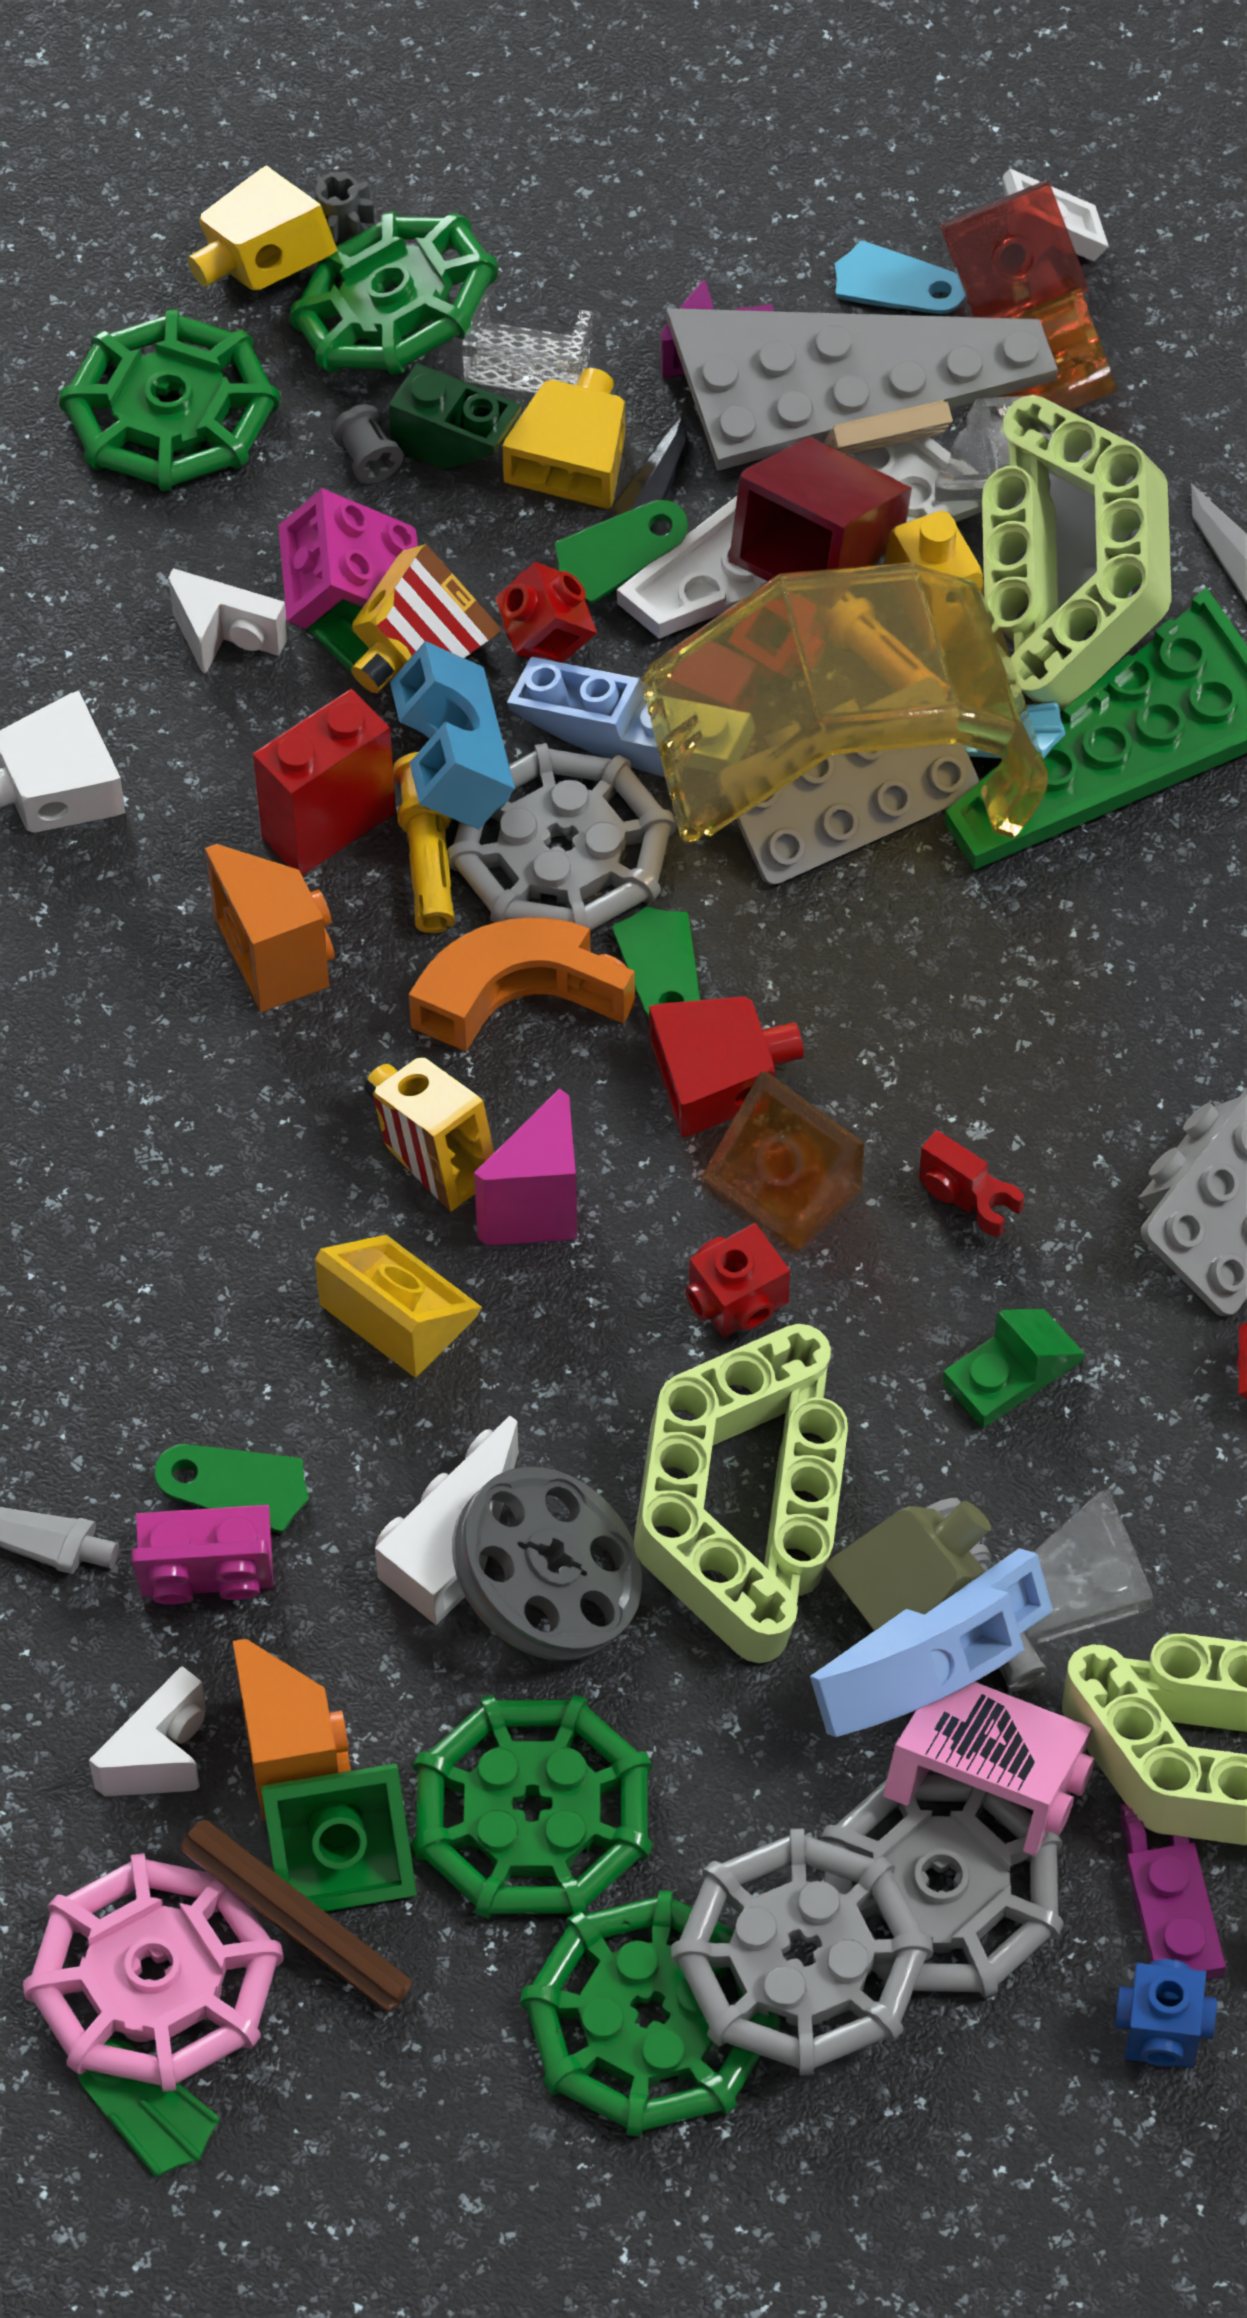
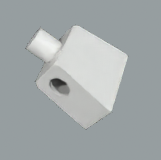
M79 691L70 693L0 730V808L14 803L26 830L37 833L125 813L121 778Z

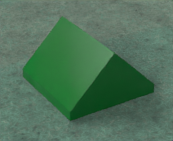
M397 1763L261 1786L274 1872L323 1911L417 1896Z

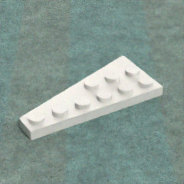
M930 437L849 455L912 487L907 522L940 510L948 512L955 522L982 512V493L986 481ZM737 496L688 533L678 547L650 563L617 589V604L658 638L761 598L763 593L771 595L783 590L729 562Z

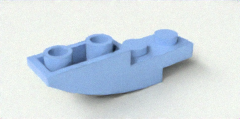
M536 657L530 658L507 701L510 711L570 744L604 758L613 759L615 756L621 755L631 761L632 768L682 782L687 781L692 769L723 775L726 771L742 765L759 734L755 716L647 695L644 693L640 678Z
M1020 1548L925 1615L905 1609L811 1675L810 1679L826 1733L838 1737L908 1714L970 1685L1025 1651L1021 1634L1053 1611L1038 1554Z

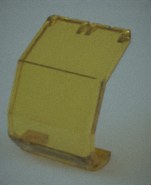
M912 562L779 573L651 663L641 680L647 710L651 716L650 720L659 756L662 758L661 764L670 798L673 801L672 807L679 834L685 841H696L703 834L713 835L798 777L836 754L958 743L999 755L1002 762L980 791L993 833L1013 839L1035 812L1047 788V768L1005 638L980 589L973 581Z

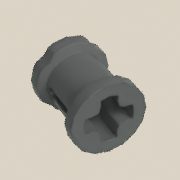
M367 404L357 405L349 411L340 414L333 422L330 430L336 444L341 448H345L353 460L352 472L361 483L373 484L387 479L396 472L403 461V452L396 442L387 439L381 429L382 421L374 406Z

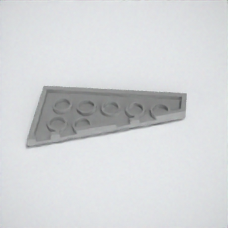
M667 308L666 320L717 471L770 457L807 437L824 443L825 438L836 424L944 400V402L948 401L949 408L952 409L1054 382L1058 372L1040 319Z

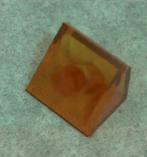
M766 1071L760 1072L701 1178L794 1248L800 1250L804 1249L862 1190L864 1143Z

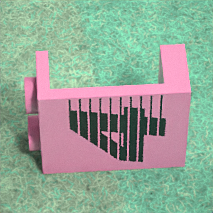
M973 1682L915 1711L895 1745L883 1797L908 1806L929 1770L935 1771L1034 1810L1023 1852L1036 1856L1049 1832L1056 1835L1061 1834L1074 1801V1797L1070 1796V1793L1081 1796L1088 1784L1095 1763L1094 1757L1085 1754L1092 1727Z

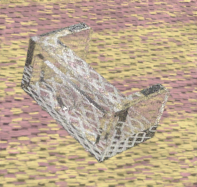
M483 295L471 320L473 330L464 338L462 344L464 382L537 393L543 382L552 379L572 385L577 384L581 372L587 369L593 347L592 311L580 309L572 336L490 323L489 295Z

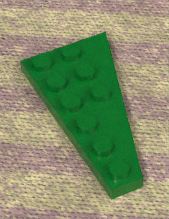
M1207 587L1192 599L1191 607L1175 621L1169 618L1155 630L1154 639L1134 656L1126 655L1063 710L1061 722L1066 735L1052 747L1043 760L1013 759L1004 768L996 767L946 810L945 826L972 868L976 870L1247 753V645Z

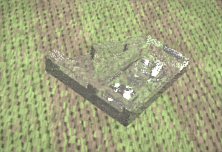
M1024 396L976 398L967 415L966 428L958 433L951 447V457L944 472L939 471L936 477L935 502L982 500L983 487L989 476L1000 468L1010 466L1009 439L1003 430V419L1007 409L1016 400ZM1049 473V494H1050L1051 475H1050V473Z
M1109 1489L1098 1492L1033 1552L1038 1554L1053 1611L1024 1631L1031 1645L1151 1610L1153 1607V1593Z

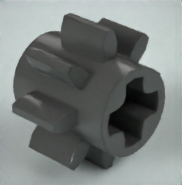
M334 172L323 177L318 176L316 177V193H305L321 205L335 243H343L361 233V223H374V202L370 200L369 184L367 181L358 184L355 178L347 174V172Z

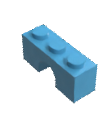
M424 641L390 682L399 722L420 731L430 739L409 763L418 801L422 806L479 830L496 810H500L505 806L515 789L484 667Z

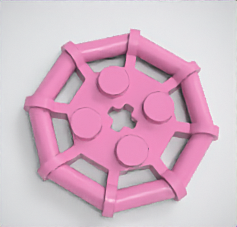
M145 1853L131 1855V1862L66 1897L56 1895L48 1904L47 1909L50 1913V1918L32 1974L23 1981L24 1997L27 2001L36 2004L68 2056L67 2066L76 2073L83 2074L89 2070L162 2086L163 2092L176 2091V2084L242 2047L252 2049L261 2038L258 2025L275 1967L283 1962V1950L280 1942L271 1940L250 1906L208 1872L145 1859ZM149 1888L197 1899L191 1906L180 1903V1909L163 1906L162 1899L150 1897ZM136 1890L137 1899L101 1919L92 1914ZM220 1911L241 1943L228 1945L221 1943L208 1923V1919L214 1912ZM73 1932H79L88 1938L89 1947L86 1957H82L79 1967L62 1969ZM151 1956L152 1960L157 1964L168 1960L172 1965L165 1970V1977L156 1981L150 1979L143 1980L138 1977L142 1973L140 1961ZM244 1967L246 1972L234 2009L219 1999L222 1993V1982L226 1970ZM83 1991L98 2014V2017L86 2031L63 1997L65 1994ZM208 2018L220 2026V2028L173 2054L171 2053L170 2038L201 2020ZM114 2032L123 2033L128 2039L135 2042L156 2040L158 2056L104 2045V2043Z

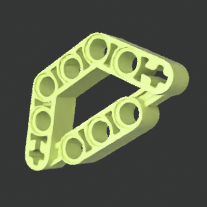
M1030 395L1016 400L1007 409L1003 419V430L1009 439L1010 466L996 470L989 476L983 487L984 607L988 619L1014 643V654L1009 663V676L1014 685L1034 703L1056 702L1061 711L1100 679L1169 610L1171 603L1168 483L1164 473L1135 444L1043 397ZM1041 432L1045 434L1053 432L1050 441ZM1091 449L1090 453L1086 456V458L1079 461L1080 457L1085 452ZM1049 473L1095 496L1097 572L1059 609L1056 508L1053 498L1049 495ZM1137 473L1133 481L1125 485L1130 476ZM1021 497H1024L1023 501L1017 507L1013 508L1015 503ZM1140 528L1131 540L1126 541L1130 533ZM1026 551L1024 557L1014 564L1017 557ZM1138 584H1141L1139 590L1131 597H1128L1130 591ZM1028 606L1025 613L1020 618L1015 620L1018 613L1024 607ZM1097 626L1092 636L1083 640L1086 633Z
M795 1324L784 1327L672 1377L665 1382L660 1391L649 1433L634 1536L636 1556L657 1579L731 1649L747 1661L756 1663L770 1662L779 1657L786 1648L797 1617L798 1596L812 1592L819 1585L826 1567L825 1564L828 1562L834 1544L848 1423L842 1408L833 1401L824 1398L831 1348L827 1338L820 1330L810 1325ZM740 1385L749 1389L753 1394L740 1395L732 1391L729 1386ZM671 1411H687L693 1414L696 1420H682ZM785 1414L763 1565L704 1510L712 1446ZM801 1434H816L825 1440L826 1443L815 1444L809 1442ZM677 1468L684 1471L689 1477L677 1479L669 1476L663 1469ZM794 1491H807L817 1497L819 1501L807 1502L801 1500L794 1494ZM654 1527H672L681 1536L675 1538L665 1537L658 1533ZM798 1549L804 1551L810 1556L811 1560H796L787 1554L786 1550ZM707 1570L718 1571L726 1576L728 1582H713L707 1579L702 1572Z
M1171 1634L1161 1638L1154 1645L1150 1661L1124 1658L1116 1650L1105 1645L1093 1644L1082 1647L1074 1652L1068 1662L1062 1699V1712L1064 1717L1092 1727L1087 1750L1095 1758L1096 1763L1126 1805L1133 1809V1812L1137 1814V1818L1140 1821H1143L1144 1827L1160 1834L1247 1845V1754L1189 1747L1171 1723L1177 1722L1247 1732V1642L1190 1634ZM1162 1788H1170L1174 1791L1164 1790ZM1229 1797H1236L1242 1800H1235Z

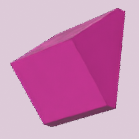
M560 1088L474 1172L477 1236L487 1246L578 1239L576 1170L569 1095Z

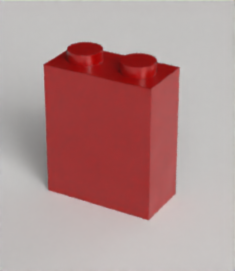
M352 688L253 753L262 839L289 867L298 869L301 875H304L396 813L390 727Z

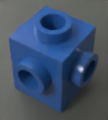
M1159 1959L1150 1964L1136 1963L1133 1986H1119L1115 2028L1128 2029L1125 2060L1147 2062L1164 2067L1181 2066L1194 2068L1200 2038L1213 2040L1216 2020L1217 1998L1204 1996L1206 1971L1191 1969L1186 1963L1172 1959Z

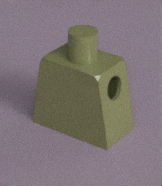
M962 1501L946 1518L935 1509L908 1506L900 1509L836 1554L825 1566L871 1627L877 1630L905 1609L925 1615L982 1575L985 1570L970 1550L991 1530V1525L985 1515L968 1501Z

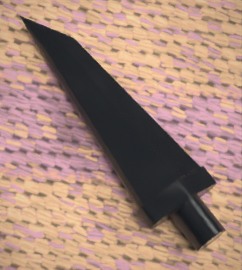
M683 415L666 434L603 521L649 502L667 499L688 447ZM656 523L653 524L652 527L650 528V531H651L652 533H653V531H654V528H655V526H656Z

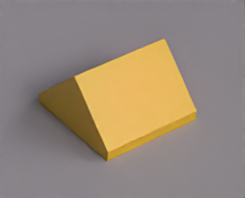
M388 1235L321 1248L315 1258L320 1306L415 1378L478 1316L482 1306Z

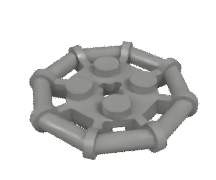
M547 743L534 745L533 752L509 764L515 789L538 776L541 788L513 803L508 801L503 808L496 810L492 814L491 818L501 823L497 842L484 845L479 844L483 826L478 830L459 822L454 844L447 849L449 868L460 872L491 912L490 920L493 923L526 917L551 918L573 922L588 927L591 931L641 902L652 903L661 892L658 880L668 839L675 832L676 823L673 813L662 809L633 773L630 760L621 755L609 759L549 749ZM553 774L599 781V783L593 790H588L582 783L574 780H565L555 784ZM618 792L639 819L623 822L608 804L609 801ZM568 836L572 838L573 849L565 852L560 846L549 849L547 845H549L553 837ZM642 843L637 867L630 870L621 865L620 859L622 853L624 854L625 846ZM500 866L514 884L511 890H504L488 868ZM610 885L616 887V889L584 906L582 902L584 899ZM541 893L556 895L557 903L567 904L568 908L528 902L530 898L541 900Z
M888 1771L885 1774L886 1780L836 1825H827L819 1840L875 1860L880 1857L888 1859L895 1865L893 1876L922 1933L931 1937L933 1941V1952L942 1954L951 1952L955 1948L963 1949L969 1964L924 1963L913 1991L979 1992L983 1998L997 1994L998 1984L1047 1939H1057L1064 1923L1060 1916H1058L1057 1851L1063 1845L1059 1835L1049 1832L1036 1856L1023 1852L1032 1818L1028 1811L1019 1804L942 1774H927L908 1806L883 1797ZM917 1801L966 1802L963 1811H950V1816H932L933 1810H920ZM895 1808L901 1811L904 1819L879 1841L865 1836ZM983 1809L989 1812L1017 1840L1005 1844L978 1819ZM1023 1861L1030 1862L1031 1902L1011 1894L1010 1868L1012 1865ZM930 1868L939 1873H943L949 1868L957 1873L953 1879L955 1889L949 1892L931 1890L928 1888L929 1878L925 1872ZM825 1872L824 1882L834 1886L839 1893L846 1895L852 1889L851 1880ZM874 1897L860 1910L863 1919L878 1915L886 1922ZM1006 1917L1022 1924L988 1957L986 1956L980 1939L998 1922ZM870 1931V1933H871L873 1939H874V1940H879V1939ZM894 1963L874 1964L872 1971L886 1983Z
M790 1829L789 1836L726 1862L711 1861L702 1871V1876L705 1880L681 1938L671 1945V1961L676 1966L681 1967L709 2026L708 2038L717 2046L728 2043L798 2068L800 2075H814V2068L883 2039L893 2042L903 2032L901 2020L924 1961L933 1955V1941L931 1937L922 1933L893 1876L895 1865L885 1857L875 1860L805 1835L804 1829ZM805 1864L857 1882V1884L845 1895L839 1893L834 1886L827 1882L806 1881ZM791 1865V1882L753 1897L740 1886ZM873 1897L894 1936L893 1939L874 1940L860 1913V1910ZM727 1902L740 1914L736 1921L734 1933L730 1943L711 1944L709 1942L723 1905ZM795 1940H804L806 1943L812 1942L818 1947L813 1952L814 1964L804 1967L799 1959L787 1961L783 1954L790 1950V1942ZM894 1963L879 2002L871 2000L863 1993L868 1973L870 1974L874 1964ZM730 1967L743 1994V1997L735 2005L729 2006L711 1968ZM849 2010L860 2018L813 2038L812 2026ZM769 2011L785 2016L786 2023L797 2026L798 2038L749 2020L757 2012L769 2016Z

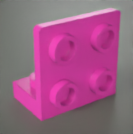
M321 488L278 525L287 622L307 629L327 611L334 608L342 599L363 607L397 556L403 550L418 546L415 528Z
M269 1505L136 1513L138 1548L132 1549V1564L141 1597L153 1596V1601L159 1604H181L191 1601L193 1594L220 1592V1597L223 1599L245 1600L259 1596L260 1589L274 1588Z

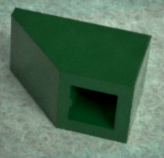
M416 363L389 403L391 441L397 443L403 454L443 470L495 454L520 416L522 405Z

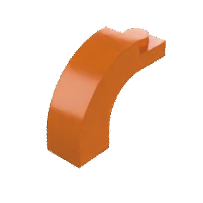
M536 917L495 922L475 929L458 938L444 948L428 964L409 993L411 1028L467 1052L487 1018L496 1009L511 1000L528 995L561 997L624 1024L635 1006V971L627 968L620 960L613 956L591 953L590 928L560 919Z

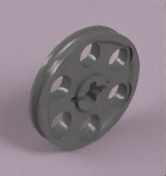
M514 1468L489 1480L466 1502L460 1511L452 1538V1556L457 1579L475 1613L496 1635L513 1647L548 1660L568 1661L581 1659L600 1651L631 1622L641 1598V1563L635 1553L633 1538L620 1516L601 1495L588 1485L570 1475L548 1468ZM545 1496H554L564 1502L570 1512V1522L559 1521L552 1516L546 1506ZM490 1500L500 1501L511 1509L516 1521L515 1527L502 1525L495 1519L491 1513ZM591 1545H599L611 1554L615 1564L614 1572L606 1571L594 1562L590 1552ZM540 1554H543V1555L547 1556V1557H548V1562H547V1559H546L545 1557L541 1556ZM480 1555H488L501 1564L505 1575L504 1582L494 1581L482 1571L479 1563ZM547 1566L555 1572L553 1573L550 1570H548ZM581 1599L590 1600L600 1607L605 1617V1626H596L585 1618L580 1607ZM525 1605L536 1606L546 1614L550 1623L549 1632H542L532 1627L525 1615Z

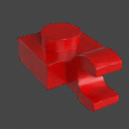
M936 1130L921 1147L919 1180L940 1201L945 1203L953 1202L969 1213L976 1209L977 1224L985 1233L1000 1237L1004 1232L1005 1219L991 1210L993 1207L1006 1206L1018 1215L1023 1210L1024 1195L1020 1189L989 1175L987 1162L940 1131Z

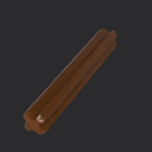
M201 1820L187 1833L181 1844L183 1854L386 2012H392L403 2002L413 1984L411 1979L211 1822Z

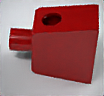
M733 997L662 1003L649 1006V1041L681 1138L691 1136L768 1105L774 1099V1066L804 1059L803 1042L796 1022L762 1030L753 1001L749 998Z

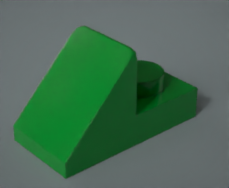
M1045 1309L1001 1310L996 1314L994 1337L943 1370L942 1384L983 1429L1084 1361L1085 1353Z

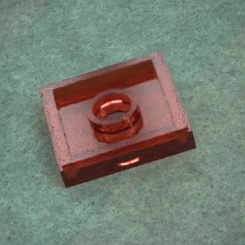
M1048 180L938 224L973 317L1021 319L1089 291Z

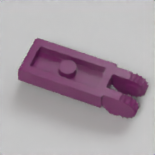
M1121 1804V1826L1128 1850L1126 1867L1150 1963L1159 1959H1172L1186 1963L1191 1969L1206 1971V1980L1224 1977L1226 1965L1195 1843H1189V1837L1167 1835L1170 1847L1148 1850L1143 1821L1137 1818V1814L1133 1812L1132 1808H1129L1126 1804Z

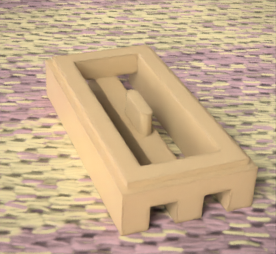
M944 400L836 424L824 441L826 445L849 456L941 435L953 420L948 401L944 402Z

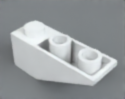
M511 1416L494 1431L487 1429L478 1435L468 1448L465 1460L450 1475L447 1473L438 1475L425 1489L421 1497V1503L405 1519L402 1517L393 1519L382 1530L376 1541L375 1555L378 1579L435 1625L465 1597L456 1576L452 1556L453 1531L460 1511L466 1502L489 1480L505 1471L514 1469L519 1453L517 1421ZM490 1500L491 1513L499 1521L504 1503ZM488 1555L479 1556V1563L483 1572Z

